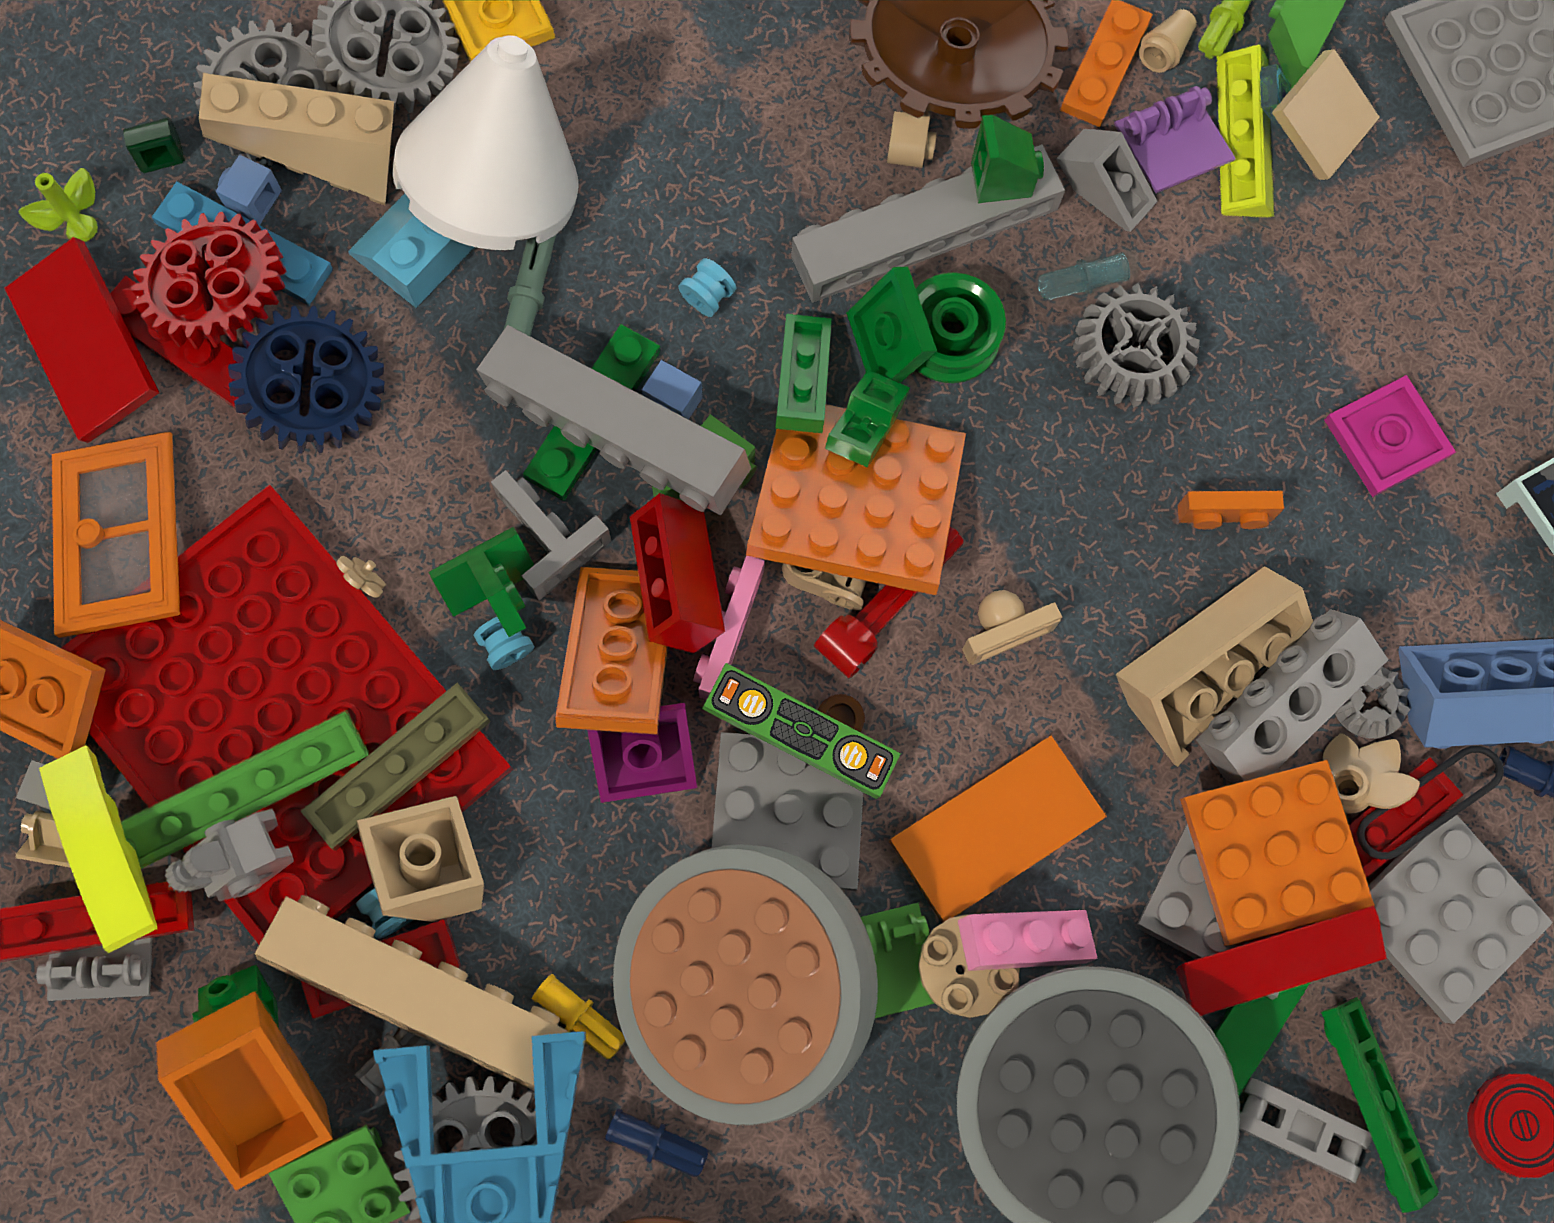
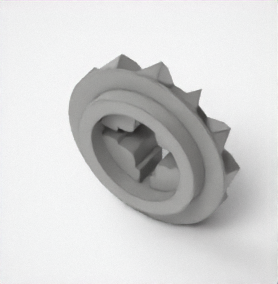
M1381 667L1335 712V715L1348 731L1357 736L1370 739L1385 737L1402 726L1406 715L1411 710L1408 707L1407 700L1410 689L1403 687L1398 679V672H1391ZM1382 687L1384 690L1380 693L1381 696L1378 699L1382 710L1375 706L1361 713L1359 710L1364 706L1363 703L1367 698L1362 690L1364 689L1369 693Z

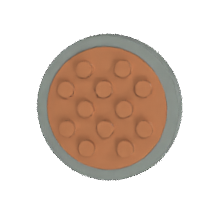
M742 844L715 847L684 858L659 874L644 889L627 915L617 943L613 970L614 1000L618 1020L627 1045L640 1068L652 1083L673 1102L689 1112L719 1123L733 1125L768 1123L794 1116L809 1109L827 1096L853 1069L866 1046L875 1019L878 992L877 969L873 948L858 912L839 886L821 870L798 856L769 847Z

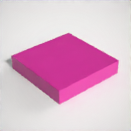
M1407 375L1344 406L1324 419L1372 497L1433 467L1456 453Z

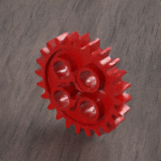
M223 212L217 214L214 222H209L206 215L202 213L200 214L198 225L194 226L186 219H183L182 231L178 233L169 228L165 229L168 240L164 243L152 240L150 243L156 252L154 255L141 254L139 258L146 268L133 271V275L139 282L131 286L132 292L137 297L133 303L151 330H155L162 340L171 337L178 347H181L188 339L194 349L200 348L204 338H208L214 348L218 347L220 337L225 334L235 342L237 341L236 330L240 327L253 332L254 327L250 320L254 317L268 319V315L263 307L264 305L279 304V300L273 291L285 289V284L280 276L287 273L281 261L283 255L267 229L261 230L254 219L246 224L241 214H236L229 222Z

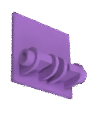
M1194 86L1188 92L1176 97H1167L1163 102H1155L1149 108L1142 111H1133L1129 116L1114 122L1117 130L1122 132L1138 165L1155 193L1235 161V156L1206 112V106L1212 102L1211 94L1206 87L1200 89Z

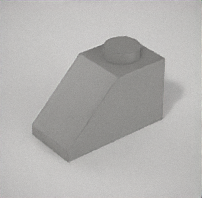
M1083 129L1056 158L1073 190L1127 232H1131L1158 202L1122 132Z

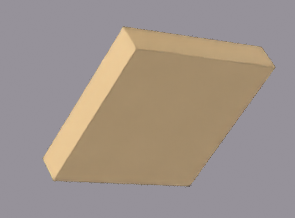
M1335 49L1323 51L1272 112L1319 180L1330 179L1380 118Z

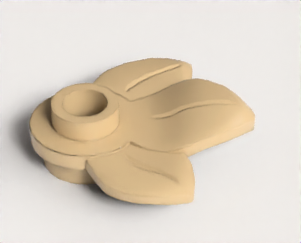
M1341 733L1327 745L1323 753V761L1328 760L1345 813H1357L1368 806L1382 809L1398 807L1409 801L1420 787L1418 780L1409 775L1399 773L1401 751L1399 742L1396 739L1375 742L1359 749L1354 741ZM1345 788H1354L1358 791L1357 794L1351 796L1340 794Z

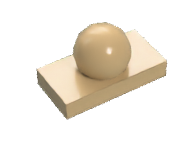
M1006 590L993 591L983 598L978 610L980 623L986 631L967 639L962 650L969 664H977L1054 631L1061 621L1062 615L1055 602L1026 614L1024 604L1016 594Z

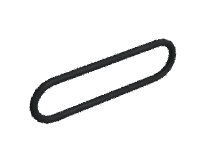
M1468 746L1461 749L1418 780L1420 787L1471 753H1481L1488 756L1495 764V777L1488 784L1390 852L1376 851L1365 840L1366 827L1389 810L1377 808L1359 823L1357 837L1360 846L1371 857L1380 860L1392 859L1401 855L1494 789L1502 781L1504 774L1502 761L1496 753L1483 746Z

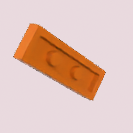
M1111 0L1062 102L1060 111L1101 127L1150 23L1152 13L1121 0Z

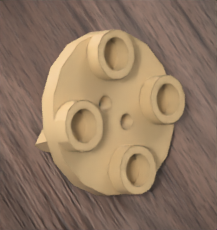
M964 915L949 918L931 931L922 945L918 968L922 986L933 1003L949 1014L972 1018L988 1015L1002 999L1017 989L1020 980V968L968 971L958 925L959 919L968 916ZM957 965L963 966L964 973L962 975L956 972Z

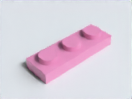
M746 556L742 569L734 566L731 571L725 593L732 595L727 611H722L725 632L715 638L716 642L711 656L702 654L693 682L700 684V698L707 700L725 663L731 665L764 574L765 560Z
M1086 910L971 914L958 920L968 971L1085 964L1098 959Z

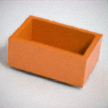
M256 992L156 1042L159 1082L235 1191L333 1139L324 1098Z

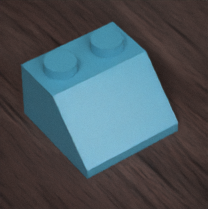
M404 193L348 253L417 308L474 247L451 240L423 224L409 210L410 199Z

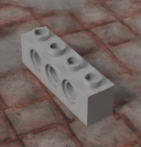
M1330 609L1327 613L1315 619L1310 629L1293 646L1281 652L1277 661L1259 679L1251 682L1244 689L1243 694L1224 713L1216 716L1196 741L1221 775L1233 784L1271 775L1388 661V658L1361 618Z

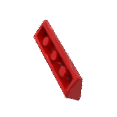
M1371 906L1186 962L1175 969L1187 1003L1202 1016L1387 959L1379 916L1375 906Z

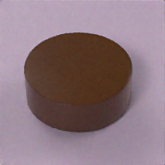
M844 694L832 695L819 706L818 711L861 733L865 722V714L861 704L853 697Z

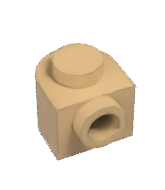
M894 111L887 163L922 168L924 159H933L936 132H928L929 112L925 111L924 116L916 118L904 111Z

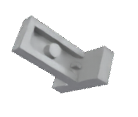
M505 470L491 481L498 498L547 552L543 559L522 575L527 588L538 601L612 542L609 529L597 515L566 539L565 537L570 532L565 524L554 512L546 516L535 504L540 498L524 478L516 482Z

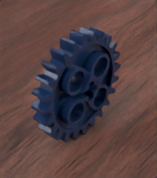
M292 306L291 318L284 319L277 310L272 311V325L269 326L260 319L255 321L257 336L245 331L242 333V342L246 348L233 347V359L238 363L228 365L229 377L234 379V381L229 383L230 396L239 397L234 401L237 413L248 412L245 417L248 429L262 424L260 429L261 440L265 441L273 434L278 435V445L281 450L287 446L290 440L297 442L299 454H303L307 442H314L317 451L323 453L324 440L330 439L336 447L342 448V434L344 432L354 439L359 438L357 422L371 426L372 414L369 410L379 411L381 408V399L377 394L384 393L385 381L378 377L384 374V364L373 362L378 357L377 346L365 347L368 337L366 331L352 335V319L349 318L339 326L336 324L334 310H331L325 319L318 318L316 306H311L307 317H301L297 307ZM311 342L315 344L313 355V376L310 384V405L308 415L303 417L299 414L302 402L301 382L304 380L306 345ZM281 350H290L297 354L295 358L287 361L279 360L274 355ZM329 355H336L342 357L345 361L338 366H331L325 364L322 359ZM281 392L293 397L286 404H276L269 400L272 395ZM328 397L335 398L341 402L340 406L334 409L322 408L317 403L321 399Z

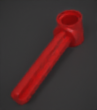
M949 527L943 565L963 546L964 542L959 532ZM885 585L855 617L851 615L844 617L841 615L835 619L820 635L813 647L848 679L852 678L860 670L858 668L859 664L862 662L865 665L878 649V642L875 636L918 592Z

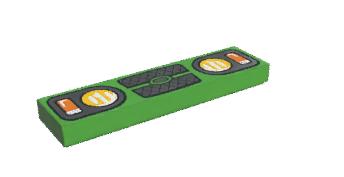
M727 663L722 668L702 707L703 710L875 799L880 798L901 754Z

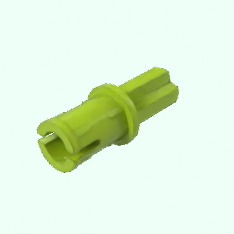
M1223 0L1220 5L1213 8L1210 14L1211 22L1198 44L1199 50L1205 53L1206 58L1213 59L1214 56H1221L1233 34L1241 30L1244 24L1243 16L1253 0Z

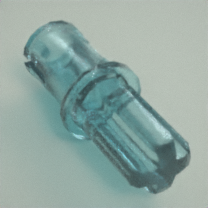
M1123 252L1091 262H1086L1084 259L1077 260L1075 266L1041 274L1038 277V290L1046 301L1079 292L1089 295L1094 288L1120 281H1128L1130 279L1129 262Z

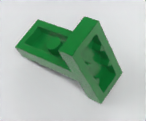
M514 527L428 572L453 617L488 599L508 637L526 628L518 614V611L526 606L514 584L523 580L522 575L533 567L534 563Z

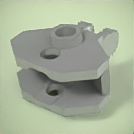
M272 809L256 812L237 822L234 819H229L209 827L204 832L206 835L205 839L187 851L182 860L179 859L168 866L169 868L165 870L167 872L165 875L167 877L166 882L169 883V887L171 886L179 892L192 891L204 887L207 897L217 896L218 901L238 898L257 890L263 883L293 863V856L289 846L274 848L267 831H271L278 826L277 819Z

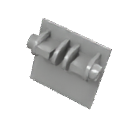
M152 938L134 940L110 953L103 946L49 954L47 963L39 964L37 967L38 984H46L47 1001L150 996Z

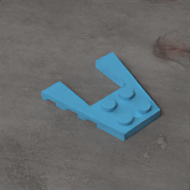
M586 1031L532 1036L537 1144L435 1154L430 1046L374 1050L375 1062L379 1065L386 1091L384 1093L390 1114L394 1116L401 1140L406 1168H409L417 1195L415 1200L422 1223H552L585 1046Z

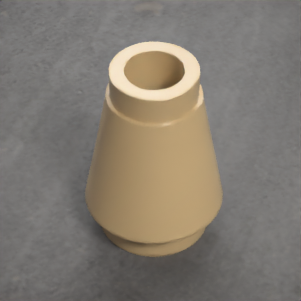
M1179 9L1142 38L1139 56L1142 63L1148 69L1162 73L1178 65L1197 25L1194 15L1187 10Z

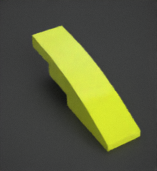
M85 745L40 767L39 771L50 810L66 857L103 948L110 953L158 929L136 850L125 838L115 801L106 793L96 755Z

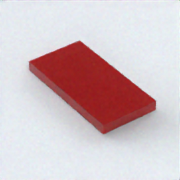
M76 237L71 238L4 288L79 441L91 442L160 393L84 241Z

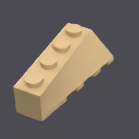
M203 73L199 122L203 137L261 159L263 157L286 165V168L300 174L307 173L328 181L330 185L347 192L351 190L370 197V200L373 202L386 204L394 101Z
M1264 566L1116 674L1128 706L1174 765L1178 767L1187 758L1189 753L1185 748L1199 733L1202 734L1208 728L1210 722L1233 697L1238 699L1243 694L1244 689L1253 682L1255 674L1264 665L1270 668L1277 661L1280 653L1293 646L1310 628L1313 619L1303 588Z

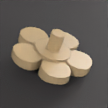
M341 556L337 560V566L344 573L343 577L348 583L357 589L361 588L372 597L381 596L383 593L382 589L386 583L376 573L372 572L376 567L373 561L368 560L365 563L359 558L353 557L350 560L345 556Z

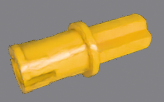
M554 974L549 975L532 996L533 1001L538 1002L547 1011L560 1018V1021L566 1026L565 1030H567V1033L586 1031L585 1042L605 1059H611L625 1042L623 1033L592 1008L594 1002L590 999L586 1002L561 983Z

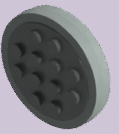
M1083 966L1047 973L1025 983L1002 999L987 1015L973 1036L963 1059L957 1089V1119L963 1150L975 1178L991 1202L1013 1223H1194L1217 1197L1229 1175L1239 1140L1240 1103L1233 1071L1223 1047L1203 1018L1186 1001L1168 988L1139 974L1115 968Z

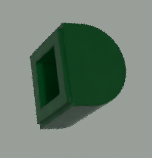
M169 117L123 129L126 148L139 170L144 174L179 165L185 161L180 138Z

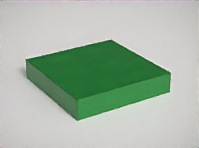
M908 267L891 268L846 312L866 372L870 370L901 383L937 352Z

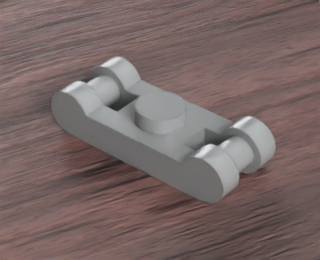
M1254 1078L1249 1079L1244 1091L1248 1097L1242 1112H1240V1131L1278 1147L1343 1180L1356 1184L1361 1171L1357 1167V1163L1362 1149H1369L1372 1141L1370 1132ZM1268 1104L1281 1109L1274 1127L1261 1121ZM1333 1135L1342 1139L1337 1156L1327 1152Z

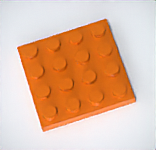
M825 405L823 433L776 429L747 544L746 556L936 595L941 578L966 433L896 419L874 459L868 467H865L825 449L828 434L847 408Z

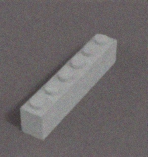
M1043 144L1034 147L1035 151H1041L1044 175L1042 179H1038L1031 198L978 204L972 167H969L959 176L948 180L944 178L932 180L919 191L908 195L902 193L894 194L876 207L865 211L862 209L851 210L841 216L838 221L825 226L811 225L800 231L797 236L792 238L791 257L811 302L819 301L882 277L893 267L914 265L1057 211L1065 189Z
M509 325L506 326L476 369L487 386L484 390L485 393L497 403L508 406L511 402L523 409L522 412L536 424L546 427L550 423L560 428L562 435L573 444L582 448L589 444L599 449L600 455L612 465L621 469L628 465L638 470L640 477L648 484L659 490H664L667 486L680 493V498L687 505L698 511L704 512L708 508L721 515L751 470L744 448Z

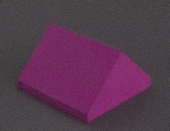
M685 703L660 707L657 734L587 730L601 803L697 788Z

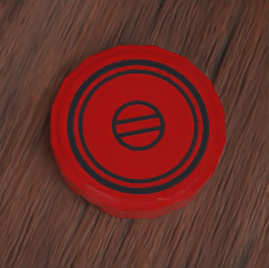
M1501 1074L1485 1081L1477 1090L1480 1092L1475 1096L1474 1103H1470L1467 1113L1469 1137L1478 1155L1488 1164H1492L1497 1170H1500V1172L1512 1177L1540 1178L1553 1172L1554 1087L1548 1081L1530 1074Z

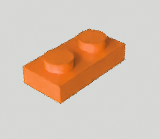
M1188 491L1178 504L1179 523H1193L1194 528L1202 530L1218 528L1222 526V522H1240V527L1243 529L1264 528L1284 510L1283 491Z

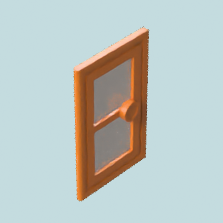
M164 432L52 454L54 635L62 638L180 615L173 434L171 432Z

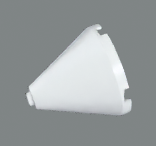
M508 35L493 39L405 128L396 145L393 161V179L396 190L402 188L410 199L409 210L416 218L435 232L451 240L491 250H514L516 240L536 237V241L539 244L555 236L563 229L569 221L578 194V176L535 51L529 44L517 36Z

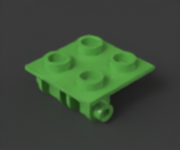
M915 903L860 917L873 948L877 969L878 992L875 1019L934 1004L922 986L918 968L922 945L927 936H929L928 924L925 916L921 915L919 904Z
M367 1125L360 1127L268 1173L295 1223H390L411 1213L407 1202L400 1201L398 1198L402 1192L379 1150L382 1147V1141L375 1127L371 1129Z

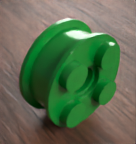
M943 273L922 282L916 288L937 352L916 370L932 380L943 383H960L976 378L986 371L994 361L1005 333L1006 315L1000 298L989 285L968 274ZM955 322L963 328V332L957 334L949 333L942 327V324Z

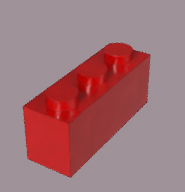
M659 493L630 516L649 642L695 653L725 632L705 514L690 507L682 500Z

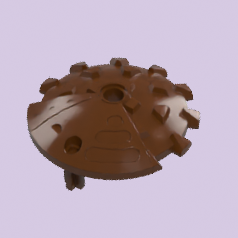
M857 0L867 7L865 20H850V44L865 48L869 62L862 64V74L872 87L885 83L903 98L900 101V107L902 111L911 116L920 118L928 110L955 117L957 128L974 129L980 126L981 117L984 115H995L1005 112L1012 121L1028 115L1033 108L1028 99L1038 89L1053 93L1057 88L1064 71L1051 66L1054 53L1064 52L1069 48V37L1066 27H1053L1045 11L1054 7L1055 2L1053 0Z

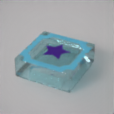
M1273 64L1262 67L1260 71L1261 108L1273 124L1281 126L1272 112L1291 90V83L1278 65Z

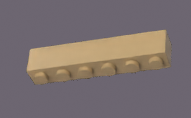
M301 895L298 902L288 897L284 899L255 952L257 960L534 1091L532 1036L567 1033V1030L557 1026L560 1021L558 1016L537 1006H533L530 1012L511 1004L514 999L512 994L494 985L487 984L483 991L465 982L468 974L448 963L441 962L437 969L420 961L422 952L402 941L394 940L392 946L373 938L376 930L356 919L348 918L345 924L326 916L329 911L327 906L310 897Z

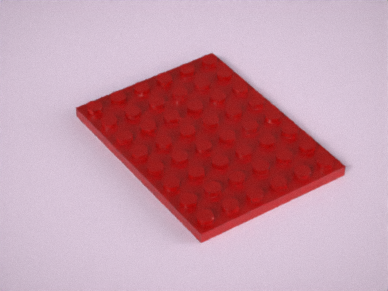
M271 485L264 488L178 556L180 615L78 634L61 647L106 669L89 734L148 807L345 710L348 711L370 755L446 692L444 687L362 591L353 587L343 577L344 573L338 568L333 557ZM150 579L128 596L151 592ZM479 731L381 814L457 796L461 812H464L509 774L513 768L485 735ZM365 758L257 811L273 810L278 826L267 832L275 849L289 846L293 856V863L263 883L257 890L238 898H230L223 901L259 945L286 897L297 902L301 895L310 897L327 906L329 911L326 916L335 920L375 887L360 833L355 834L339 849L334 851L301 812ZM206 837L182 848L183 851L186 853Z

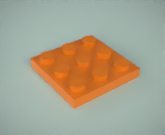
M1328 760L1180 799L1225 946L1375 906Z

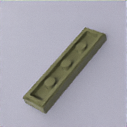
M457 682L301 812L330 848L336 851L359 832L357 820L380 815L491 721Z

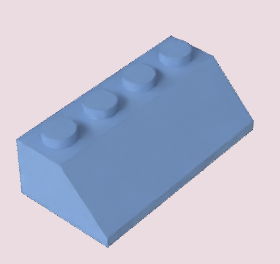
M1554 639L1399 647L1403 686L1410 689L1407 695L1408 707L1411 709L1408 712V721L1425 748L1446 749L1451 746L1467 745L1496 746L1498 744L1524 742L1541 744L1546 741H1554Z

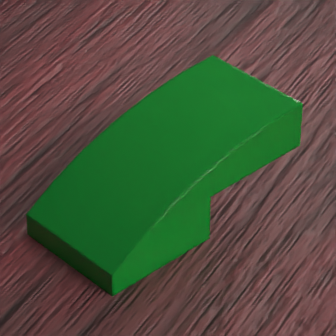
M867 370L850 394L847 409L828 434L825 449L868 467L893 426L909 394L910 387Z

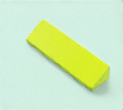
M1259 44L1217 56L1219 132L1235 156V161L1220 166L1221 214L1224 216L1274 217L1268 58Z

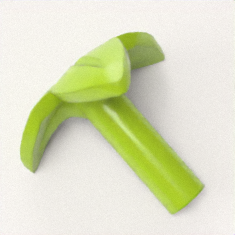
M80 168L71 176L64 190L49 173L39 174L35 179V185L47 200L33 202L22 207L19 210L21 217L33 227L45 231H54L66 221V236L69 240L73 237L84 242L91 240L98 229L96 219L79 212L93 205L95 201L94 182L89 172L85 168Z

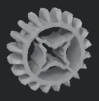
M1139 283L1132 286L1129 294L1121 285L1114 289L1111 296L1103 292V294L1098 296L1096 305L1090 304L1087 306L1083 313L1084 319L1080 320L1076 326L1075 332L1079 337L1073 343V351L1081 353L1076 360V368H1090L1084 376L1085 383H1092L1098 379L1101 382L1097 390L1098 396L1106 394L1108 388L1116 392L1113 397L1115 405L1121 403L1125 395L1130 396L1133 408L1141 404L1143 397L1146 398L1151 406L1158 403L1161 394L1167 398L1172 397L1178 389L1177 386L1186 384L1190 378L1189 371H1192L1197 364L1198 357L1194 353L1199 348L1200 340L1191 337L1196 331V323L1183 322L1188 314L1187 307L1175 310L1172 307L1175 301L1174 294L1166 297L1164 301L1157 297L1159 294L1157 286L1152 288L1148 294H1143ZM1136 318L1145 320V321H1147V322H1143V321L1137 320ZM1106 325L1112 331L1110 337L1116 344L1109 355L1102 342V329ZM1163 336H1165L1170 349V362L1168 365L1161 359L1163 353L1157 345ZM1129 341H1132L1133 345L1135 342H1138L1139 344H1143L1144 342H1146L1143 349H1141L1140 345L1138 346V348H1135L1131 345L1126 349ZM1124 368H1132L1136 370L1138 373L1128 371Z

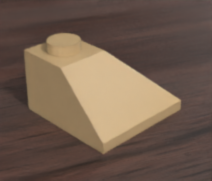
M457 796L357 820V826L382 915L435 922L482 909L484 882Z

